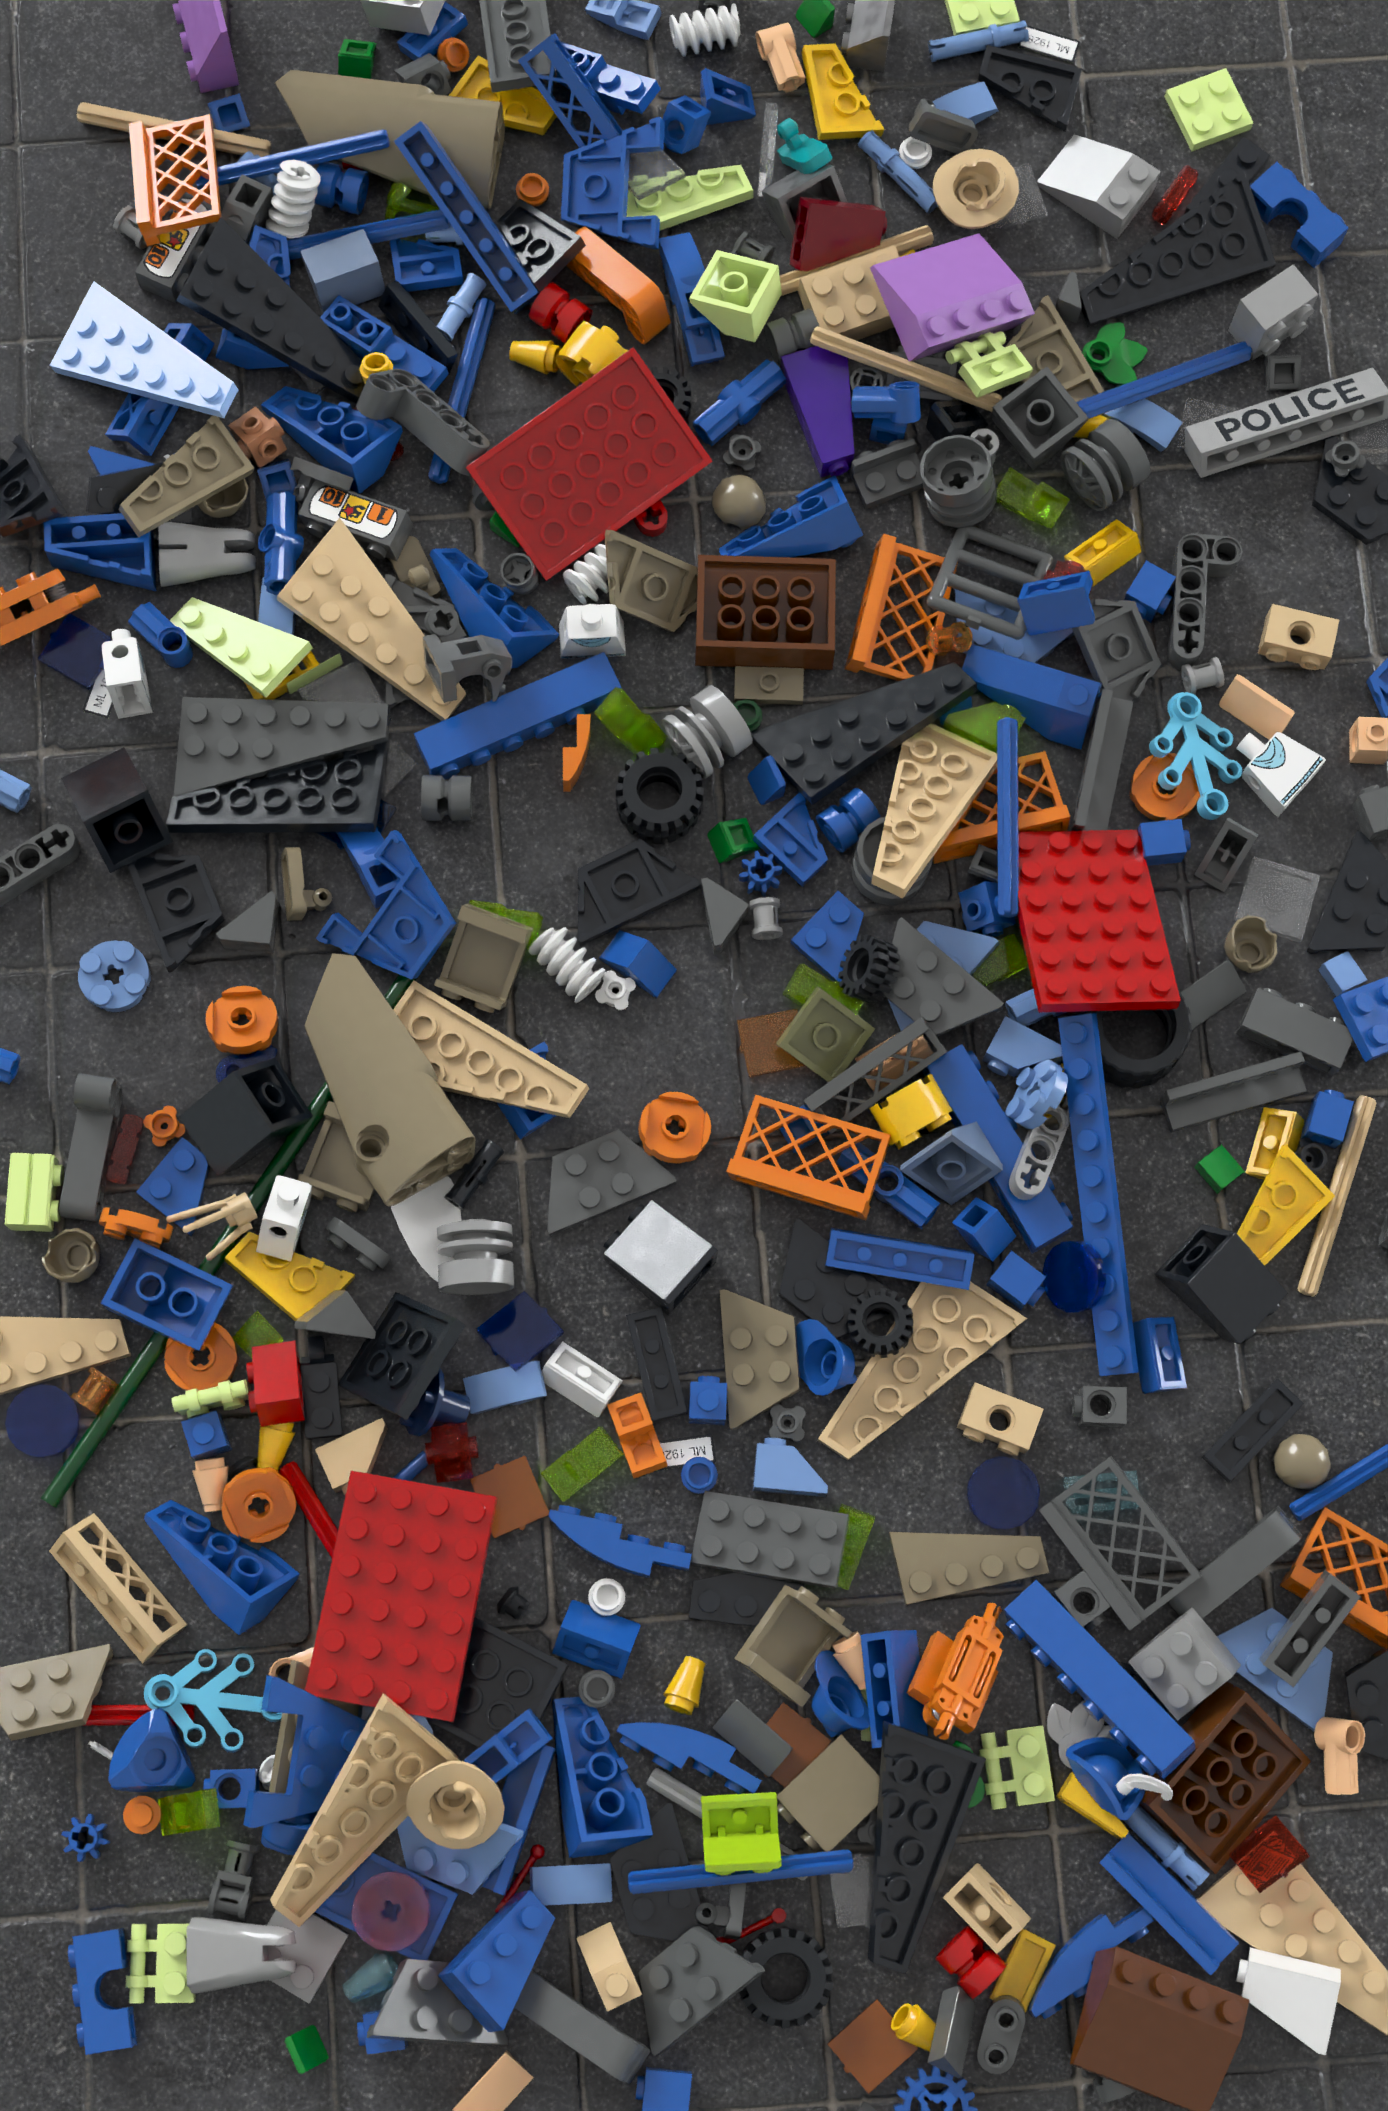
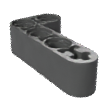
M391 369L372 373L368 376L356 405L357 410L361 414L374 420L394 417L450 467L463 475L470 476L466 467L485 454L490 445L489 440L410 372L402 369Z
M1192 533L1183 536L1176 547L1172 558V575L1176 578L1170 593L1173 598L1170 602L1167 653L1168 661L1175 669L1181 670L1182 665L1185 664L1195 666L1203 651L1207 577L1224 578L1232 575L1243 551L1239 541L1233 537ZM1183 551H1193L1196 553L1197 558H1188ZM1225 553L1231 558V561H1223L1217 554ZM1190 582L1195 586L1196 590H1187L1181 583ZM1180 614L1191 615L1194 622H1185L1181 619ZM1185 638H1189L1186 648L1187 653H1185L1184 647H1181Z
M64 824L52 825L0 857V876H9L8 883L0 887V907L78 858L81 846L69 826ZM64 840L67 845L61 848L57 843ZM46 848L48 849L49 853L51 854V857H49V858L46 856L45 852L43 851V850L46 849ZM29 858H40L39 863L35 867H24L25 862Z
M79 1073L76 1078L73 1100L78 1110L60 1197V1217L97 1222L99 1219L122 1104V1086L116 1078Z
M1277 1506L1260 1519L1251 1530L1199 1570L1203 1576L1168 1601V1603L1179 1616L1193 1607L1203 1619L1293 1547L1301 1539V1532L1282 1509Z
M531 1970L514 2008L613 2077L631 2084L651 2050Z

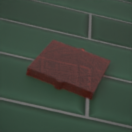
M1276 1815L1255 1831L1253 1830L1229 1854L1259 1894L1280 1878L1288 1877V1872L1310 1857Z

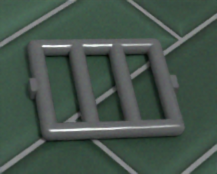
M974 526L957 528L927 598V605L932 609L966 621L965 626L976 630L981 626L1020 640L1024 637L1027 629L1017 600L1018 597L953 574L957 563H961L1023 586L1025 583L1047 579L1053 564V557L1045 552L1014 541L1015 537L1002 533V536H998ZM967 539L1037 564L1034 575H1030L963 550ZM947 586L1018 612L1015 623L1007 622L943 598Z

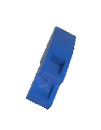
M562 42L610 111L622 115L626 109L642 114L661 90L655 79L608 65L601 54ZM556 69L557 77H561ZM558 82L567 89L571 90L566 83Z
M690 232L659 238V252L672 305H676L690 366L723 360L725 354L718 328L699 312L689 300L705 271Z
M340 295L337 296L320 317L360 359L363 360L370 353H383L392 362L393 369H402L410 372L433 392L449 374L446 366L394 335L390 326Z
M559 1505L558 1511L550 1509L549 1520L565 1537L592 1557L612 1567L646 1578H650L652 1564L689 1571L692 1554L685 1553L686 1546L664 1542L663 1548L649 1545V1538L637 1535H628L627 1540L620 1539L623 1525L616 1523V1516L597 1512L594 1518L580 1516L581 1509L565 1505Z
M529 1708L463 1761L473 1764L484 1771L497 1784V1782L553 1738Z
M644 1722L620 1724L616 1731L623 1735L619 1741L620 1743L637 1753L640 1752L642 1747L655 1754L652 1762L669 1772L673 1770L674 1766L681 1770L687 1758L690 1757L695 1760L691 1767L710 1778L714 1772L726 1778L727 1781L724 1786L737 1794H745L747 1791L755 1793L761 1783L760 1779L729 1762L736 1750L735 1747L700 1731L670 1724Z
M1139 1907L1113 1925L1106 1915L1100 1914L1083 1926L1060 1949L1044 1971L1027 2008L1030 2015L1035 2018L1041 2015L1043 2019H1046L1063 2008L1060 2001L1073 1994L1075 1998L1084 1995L1087 1991L1092 1970L1091 1962L1094 1961L1096 1951L1115 1947L1126 1939L1131 1944L1142 1938L1149 1932L1146 1926L1154 1921L1151 1915L1143 1907Z

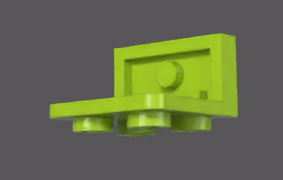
M776 1792L701 1796L705 1871L717 1875H730L735 1871L750 1870L756 1873H767L782 1866Z

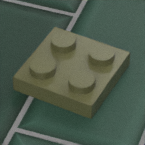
M816 987L776 1042V1045L826 1082H830L848 1068L875 1028L823 989Z

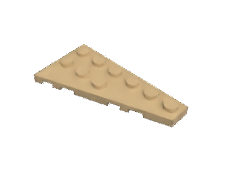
M971 1281L969 1290L920 1282L908 1300V1306L913 1312L914 1323L912 1337L909 1338L907 1346L899 1349V1353L894 1356L891 1353L887 1355V1358H881V1355L871 1357L817 1441L848 1461L1017 1328L1027 1318ZM895 1322L893 1323L887 1334H889L894 1329Z
M1272 1833L1273 1836L1270 1835L1267 1838L1268 1840L1260 1844L1259 1848L1256 1847L1253 1853L1251 1851L1247 1858L1243 1859L1242 1862H1238L1196 1898L1228 1932H1231L1255 1949L1341 1969V1984L1337 2003L1388 2036V1970L1298 1861L1290 1869L1296 1861L1263 1848L1245 1871L1242 1868H1245L1248 1864L1240 1867L1242 1863H1249L1252 1860L1249 1857L1253 1854L1255 1856L1258 1853L1256 1851H1260L1262 1846H1267L1264 1844L1272 1841L1270 1840L1271 1838H1278L1279 1836L1276 1833ZM1282 1841L1277 1842L1272 1846H1269L1268 1848L1274 1849L1278 1847L1282 1843ZM1285 1845V1848L1274 1849V1850H1275V1851H1281V1850H1283V1852H1279V1853H1282V1854L1285 1855L1286 1847H1287V1846ZM1260 1864H1264L1272 1868L1267 1873L1269 1868L1261 1865V1868L1265 1869V1873L1259 1874L1257 1872L1255 1875L1263 1877L1267 1873V1875L1263 1879L1251 1875ZM1248 1876L1255 1878L1261 1882H1264L1268 1884V1886L1262 1885L1259 1886V1888H1257V1881H1255V1885L1253 1880L1251 1881V1879Z

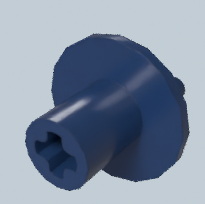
M439 1368L437 1375L428 1385L420 1398L418 1406L412 1411L409 1418L405 1420L400 1417V1425H404L411 1435L420 1437L426 1434L434 1421L461 1427L468 1417L470 1410L469 1397L444 1389V1374L441 1368Z

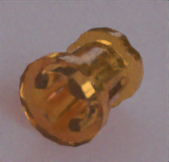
M956 622L946 628L941 625L933 626L928 631L926 638L927 647L937 657L944 656L949 651L956 653L967 652L972 645V632L968 626H965L966 623ZM959 633L962 634V636H960V637H955V636H957V634H959Z
M90 1367L88 1370L90 1375L77 1393H72L70 1397L98 1415L101 1411L99 1409L100 1404L111 1389H116L118 1384L100 1371Z

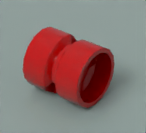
M552 282L535 299L529 312V319L545 330L552 328V335L565 344L583 321L590 322L593 313L592 309L578 299L570 300V294Z
M967 1925L937 1954L935 1960L949 1975L957 1974V1984L971 1999H974L1003 1972L1007 1964L992 1949L985 1950L983 1948L984 1940L970 1925Z

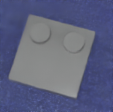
M275 1910L267 1925L281 1926L295 1931L296 1944L280 1947L268 1945V1960H274L275 1958L296 1960V1966L293 1974L270 1981L310 2004L350 1934L314 1913L298 1927L279 1911Z

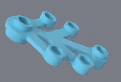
M1189 692L1177 693L1169 700L1167 705L1170 720L1162 733L1150 742L1149 750L1157 758L1165 757L1172 751V740L1181 728L1185 741L1171 765L1158 775V783L1165 790L1174 789L1181 783L1182 773L1189 761H1191L1200 793V798L1197 801V811L1201 817L1215 820L1227 811L1228 799L1223 792L1213 789L1206 761L1218 769V775L1223 782L1233 783L1242 775L1241 765L1235 760H1229L1219 752L1224 751L1233 743V735L1228 729L1220 728L1201 713L1202 705L1196 695ZM1197 728L1210 736V745L1199 737ZM1218 736L1224 739L1225 744L1219 741ZM1158 742L1164 745L1165 750L1158 746ZM1227 768L1233 771L1234 776L1228 773ZM1166 774L1170 775L1174 782H1170Z
M209 1649L200 1650L196 1654L195 1659L175 1675L160 1674L147 1682L144 1688V1700L147 1706L152 1710H165L183 1732V1740L190 1748H198L204 1744L206 1731L203 1726L193 1723L181 1704L196 1705L221 1737L222 1748L230 1753L236 1752L242 1747L244 1737L240 1730L230 1725L218 1708L261 1713L270 1722L281 1721L282 1713L273 1714L261 1710L263 1697L221 1692L239 1677H248L253 1672L254 1661L250 1655L245 1653L236 1655L230 1666L200 1689L183 1687L198 1674L210 1673L215 1669L217 1657ZM203 1655H209L213 1659V1663L211 1666L204 1668L199 1665V1658ZM241 1659L247 1660L250 1668L245 1672L238 1671L235 1666L237 1661ZM159 1688H167L170 1696L166 1700H159L155 1695L156 1691ZM193 1729L199 1730L202 1734L201 1740L191 1742L187 1737L189 1731ZM236 1734L240 1740L238 1745L234 1747L228 1746L225 1743L226 1736Z

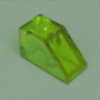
M997 702L948 714L943 729L997 753L998 720L1004 717L1016 719L1019 736L1026 718L1021 716L1020 711L1011 705L1003 704L1002 706Z

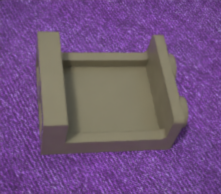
M469 903L462 905L457 917L460 922L439 978H436L434 986L442 988L441 994L446 997L460 1001L463 996L475 1001L474 1007L494 1013L495 1009L501 1010L506 1007L534 928Z
M328 1101L324 1111L325 1121L303 1174H299L297 1180L312 1185L311 1198L323 1200V1197L326 1196L337 1200L336 1206L346 1211L356 1213L358 1208L367 1211L375 1189L368 1178L357 1171L354 1165L355 1155L335 1103ZM367 1151L362 1155L367 1158H374L379 1154L374 1151Z
M784 1585L734 1659L786 1699L803 1708L811 1696L803 1688L815 1671L817 1655L821 1651L829 1650L840 1635L848 1639L852 1632L842 1625L846 1620L843 1616L828 1606L824 1611L816 1605L819 1598L802 1586L797 1591Z
M840 1734L776 1795L779 1803L777 1805V1812L789 1825L794 1821L799 1824L805 1831L800 1837L815 1853L820 1849L823 1852L831 1851L878 1805L880 1776Z

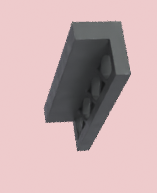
M1102 689L1097 699L1070 831L1107 830L1133 707V701L1112 697L1113 691Z
M920 1017L804 1099V1102L811 1112L815 1111L827 1116L821 1106L832 1098L847 1101L845 1116L839 1120L849 1122L948 1051L926 1020ZM925 1033L937 1051L926 1059L911 1057L913 1041ZM908 1045L906 1056L896 1054ZM890 1057L905 1060L903 1075L897 1079L882 1077L884 1062ZM910 1061L920 1062L908 1071ZM878 1067L877 1076L868 1075L869 1072ZM861 1078L876 1080L874 1095L868 1100L853 1098L855 1082ZM881 1081L890 1083L879 1091ZM849 1087L848 1097L838 1095ZM852 1102L862 1103L850 1112ZM832 1128L829 1130V1133L832 1134L838 1129Z
M1300 1051L1166 1090L1160 1098V1102L1170 1132L1172 1133L1305 1094L1307 1089L1299 1069L1305 1062L1302 1052Z

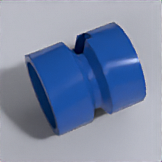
M330 162L319 163L317 171L320 175V185L317 187V196L314 199L315 204L328 208H333L337 204L341 211L360 215L368 193L369 173L350 167L343 171L341 165Z
M853 788L839 799V806L830 805L816 815V821L822 833L831 845L840 852L846 851L858 842V834H862L867 825L881 818L873 802L859 788Z

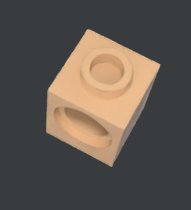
M1358 717L1349 730L1350 763L1385 764L1388 759V718Z

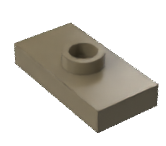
M735 666L734 703L744 699L752 700L759 704L803 705L804 668Z

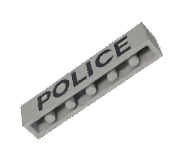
M1370 368L1185 427V453L1200 478L1372 424L1388 418V388L1375 369Z

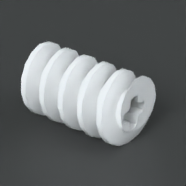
M735 3L731 5L730 13L724 5L719 6L717 15L712 8H707L705 18H703L699 10L693 11L692 21L686 12L682 13L679 24L673 15L669 16L674 47L679 49L682 57L686 56L688 46L692 47L695 55L699 54L700 44L704 43L707 51L711 52L713 41H717L722 50L725 48V42L728 38L733 47H737L740 36V22Z
M287 160L280 164L283 171L277 174V181L279 183L274 186V193L276 195L271 199L273 207L269 209L268 214L270 218L266 221V228L287 238H299L308 232L312 209L315 205L314 199L317 196V187L320 185V175L316 169L305 162Z
M598 544L594 548L595 554L587 553L584 556V562L577 561L574 564V571L567 569L563 572V578L567 587L583 605H587L585 599L587 596L595 602L599 600L596 592L597 588L605 593L609 592L606 583L608 580L606 548L603 544Z
M566 927L558 931L550 928L532 943L528 952L531 955L539 954L537 962L540 965L548 964L547 973L550 976L557 975L556 982L559 986L567 984L565 992L568 996L576 995L574 1002L578 1003L599 985L605 969L601 968L594 972L591 970L596 959L593 957L585 962L582 960L587 950L585 947L577 951L573 950L577 939L575 937L567 941L563 939L568 931Z

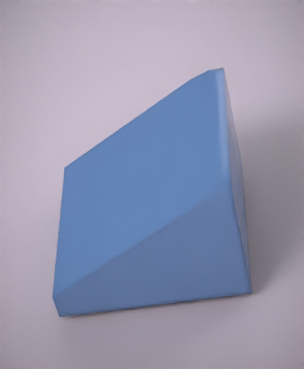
M1348 951L1326 961L1318 969L1336 997L1367 981V978Z

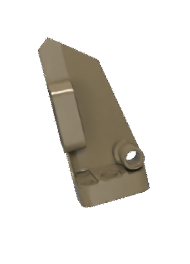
M290 70L275 82L308 146L384 129L389 137L390 146L388 148L337 160L429 196L431 205L436 209H440L394 142V140L418 122H424L435 135L482 206L491 209L505 137L502 102L437 95L430 88L418 84Z
M332 953L309 1011L305 1030L354 1152V1165L360 1174L368 1178L384 1204L391 1207L461 1169L465 1163L468 1164L474 1157L476 1138L438 1085L436 1073L429 1060L356 956ZM367 1151H374L379 1155L374 1158H367L362 1154Z

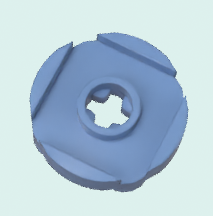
M127 941L102 942L85 953L79 962L78 982L81 991L90 1003L103 1008L105 1011L122 1012L136 1006L142 1000V995L145 993L147 986L149 987L151 981V972L145 957ZM110 969L123 970L124 975L119 977L118 984L113 985L111 980L105 981V976L109 974Z
M1049 1059L1040 1062L1033 1069L1025 1067L1017 1077L1016 1084L1018 1088L1006 1108V1115L1026 1129H1034L1042 1125L1048 1119L1043 1114L1049 1107L1056 1110L1065 1094L1068 1084V1076L1062 1072L1065 1069Z

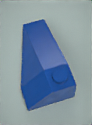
M255 225L248 245L290 287L289 276L291 269L287 237ZM223 328L215 358L245 369L289 366Z
M288 386L283 387L261 404L262 410L271 418L274 417L282 429L323 467L353 477L351 489L358 494L362 493L385 474L403 432L402 426L389 418L383 420L370 419L358 410L352 409L350 403L340 401L338 405L322 401L320 395Z
M834 475L802 491L795 496L798 501L796 504L785 511L781 508L776 509L770 513L771 518L762 527L751 526L720 547L719 552L721 555L796 557L832 551L839 547H848L857 538L863 536V533Z
M457 548L431 550V559L469 637L484 635L501 639L512 657V668H518L557 640L559 633L532 606L524 609L511 599L514 592L506 586L501 588L488 581V572Z
M969 644L962 669L976 682L977 689L1046 739L1082 750L1102 683Z
M169 1500L147 1512L144 1516L148 1526L212 1613L238 1635L263 1621L299 1577V1573L275 1552L263 1546L260 1550H257L241 1542V1536L237 1537L231 1532L227 1535L211 1526L210 1519L173 1500Z
M580 1697L553 1699L552 1708L562 1822L569 1858L605 1855L651 1838L653 1832L646 1798L640 1787L636 1789L627 1772L629 1767L623 1757L619 1758L609 1739L610 1733L597 1709L586 1705Z

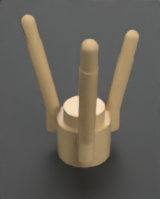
M244 1192L238 1196L234 1194L224 1200L169 1215L166 1221L171 1223L221 1209L182 1228L184 1233H188L224 1217L230 1228L235 1225L238 1226L206 1255V1260L211 1261L239 1236L253 1229L250 1222L257 1219L258 1216L247 1194Z

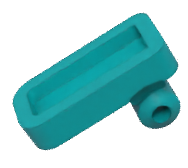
M787 118L777 125L778 135L786 141V144L777 150L783 164L804 174H810L831 161L832 155L827 144L814 138H809L805 134L798 135L799 128L796 121Z

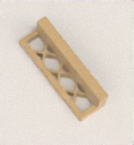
M95 1513L64 1531L49 1550L142 1663L151 1658L163 1643L177 1635L187 1626V1623ZM90 1528L99 1538V1546L87 1543L80 1533ZM106 1558L117 1560L122 1566V1574L112 1572L106 1565ZM129 1585L138 1587L145 1593V1602L135 1600L129 1593ZM153 1614L164 1616L172 1627L162 1633L153 1622Z

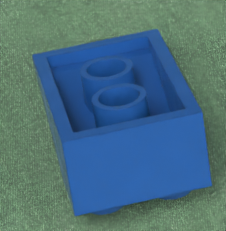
M134 1238L101 1304L114 1314L200 1352L233 1285Z

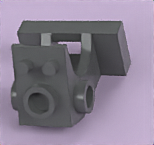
M437 634L423 636L425 667L444 703L457 700V683L470 675L483 676V684L488 688L493 702L497 700L499 692L505 691L503 681L505 676L511 671L512 657L501 639L478 635L441 643Z

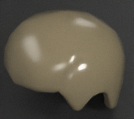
M734 475L722 479L714 490L712 506L723 523L737 525L740 529H748L759 523L765 514L766 498L755 480L744 475Z
M245 478L199 503L198 507L202 512L214 518L231 517L242 508L246 501L249 487Z
M1247 915L1237 920L1226 935L1224 944L1226 955L1239 970L1247 973H1258L1268 968L1277 955V935L1268 930L1264 918Z
M79 1228L66 1229L48 1241V1250L46 1255L42 1257V1264L47 1273L65 1283H80L88 1279L95 1272L100 1260V1246L92 1234Z
M1295 1434L1289 1436L1279 1443L1274 1454L1275 1472L1286 1485L1292 1488L1313 1490L1326 1481L1331 1469L1329 1451L1319 1439L1311 1435Z

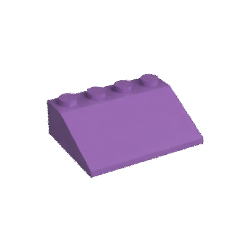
M178 0L179 3L172 4L177 24L184 23L186 30L179 34L184 53L191 52L193 60L186 61L191 82L198 80L201 93L239 85L220 0Z
M980 233L870 267L909 362L954 348L956 344L963 341L973 342L980 335L988 332L994 334L999 331L1005 332L1014 329L1035 314L1023 283Z

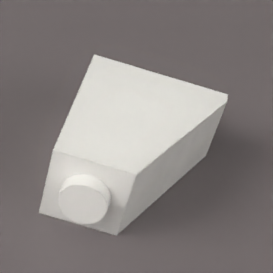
M1250 1948L1248 1960L1240 1959L1236 1982L1243 1983L1242 1997L1249 1999V2003L1315 2052L1326 2055L1341 1984V1969Z

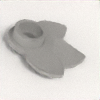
M1085 1700L1078 1704L1072 1713L1063 1706L1054 1703L1051 1705L1047 1716L1048 1734L1059 1745L1058 1755L1061 1762L1070 1769L1072 1768L1066 1757V1750L1073 1744L1097 1737L1113 1739L1109 1733L1112 1729L1111 1726L1104 1725L1103 1718L1096 1721L1083 1707L1082 1704Z

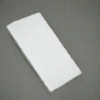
M563 1341L542 1369L546 1385L595 1417H599L623 1382V1380Z

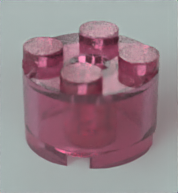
M399 1871L377 1874L363 1883L355 1896L351 1912L353 1925L359 1937L376 1949L383 1951L404 1949L415 1943L424 1934L431 1918L429 1894L422 1883L410 1874ZM388 1900L393 1905L400 1904L402 1911L397 1913L398 1921L396 1922L391 1917L384 1918L382 1911L387 1909L386 1901Z

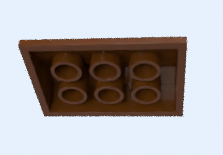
M698 555L695 666H749L833 670L835 655L836 559Z
M1228 1681L1211 1693L1182 1726L1185 1732L1195 1741V1750L1164 1780L1156 1773L1152 1775V1777L1170 1786L1173 1791L1172 1799L1167 1801L1162 1799L1161 1793L1145 1790L1139 1804L1176 1840L1182 1842L1186 1849L1214 1874H1217L1311 1762L1246 1691Z
M1117 1946L1096 1951L1070 2065L1188 2111H1210L1242 2038L1249 1999Z

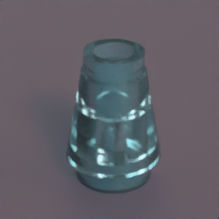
M387 1951L381 1955L375 1953L348 1981L342 1984L346 1996L355 2004L359 2000L390 1989L393 1986V1977L398 1969V1965Z

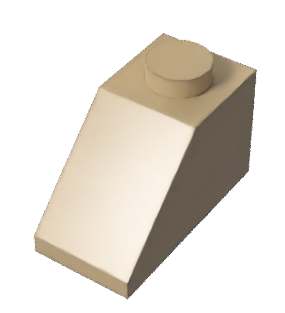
M383 1418L315 1449L332 1489L336 1493L342 1490L344 1495H346L351 1470L371 1474L388 1430Z
M611 1922L576 1938L607 2011L642 1995V1991Z

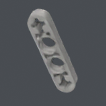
M1067 1097L1059 1104L1056 1110L1049 1107L1044 1113L1053 1115L1057 1119L1059 1124L1058 1130H1050L1044 1123L1037 1128L1028 1130L1009 1178L1010 1190L1018 1199L1031 1200L1045 1187L1070 1123ZM1032 1144H1040L1045 1148L1047 1152L1046 1160H1038L1033 1156L1031 1152ZM1030 1169H1034L1036 1171L1032 1173L1029 1180L1032 1186L1028 1189L1024 1187L1025 1181L1022 1178L1030 1172Z

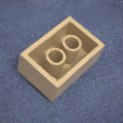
M895 245L800 277L798 294L804 310L810 308L813 311L819 327L853 340H859L894 328L870 267L899 258Z

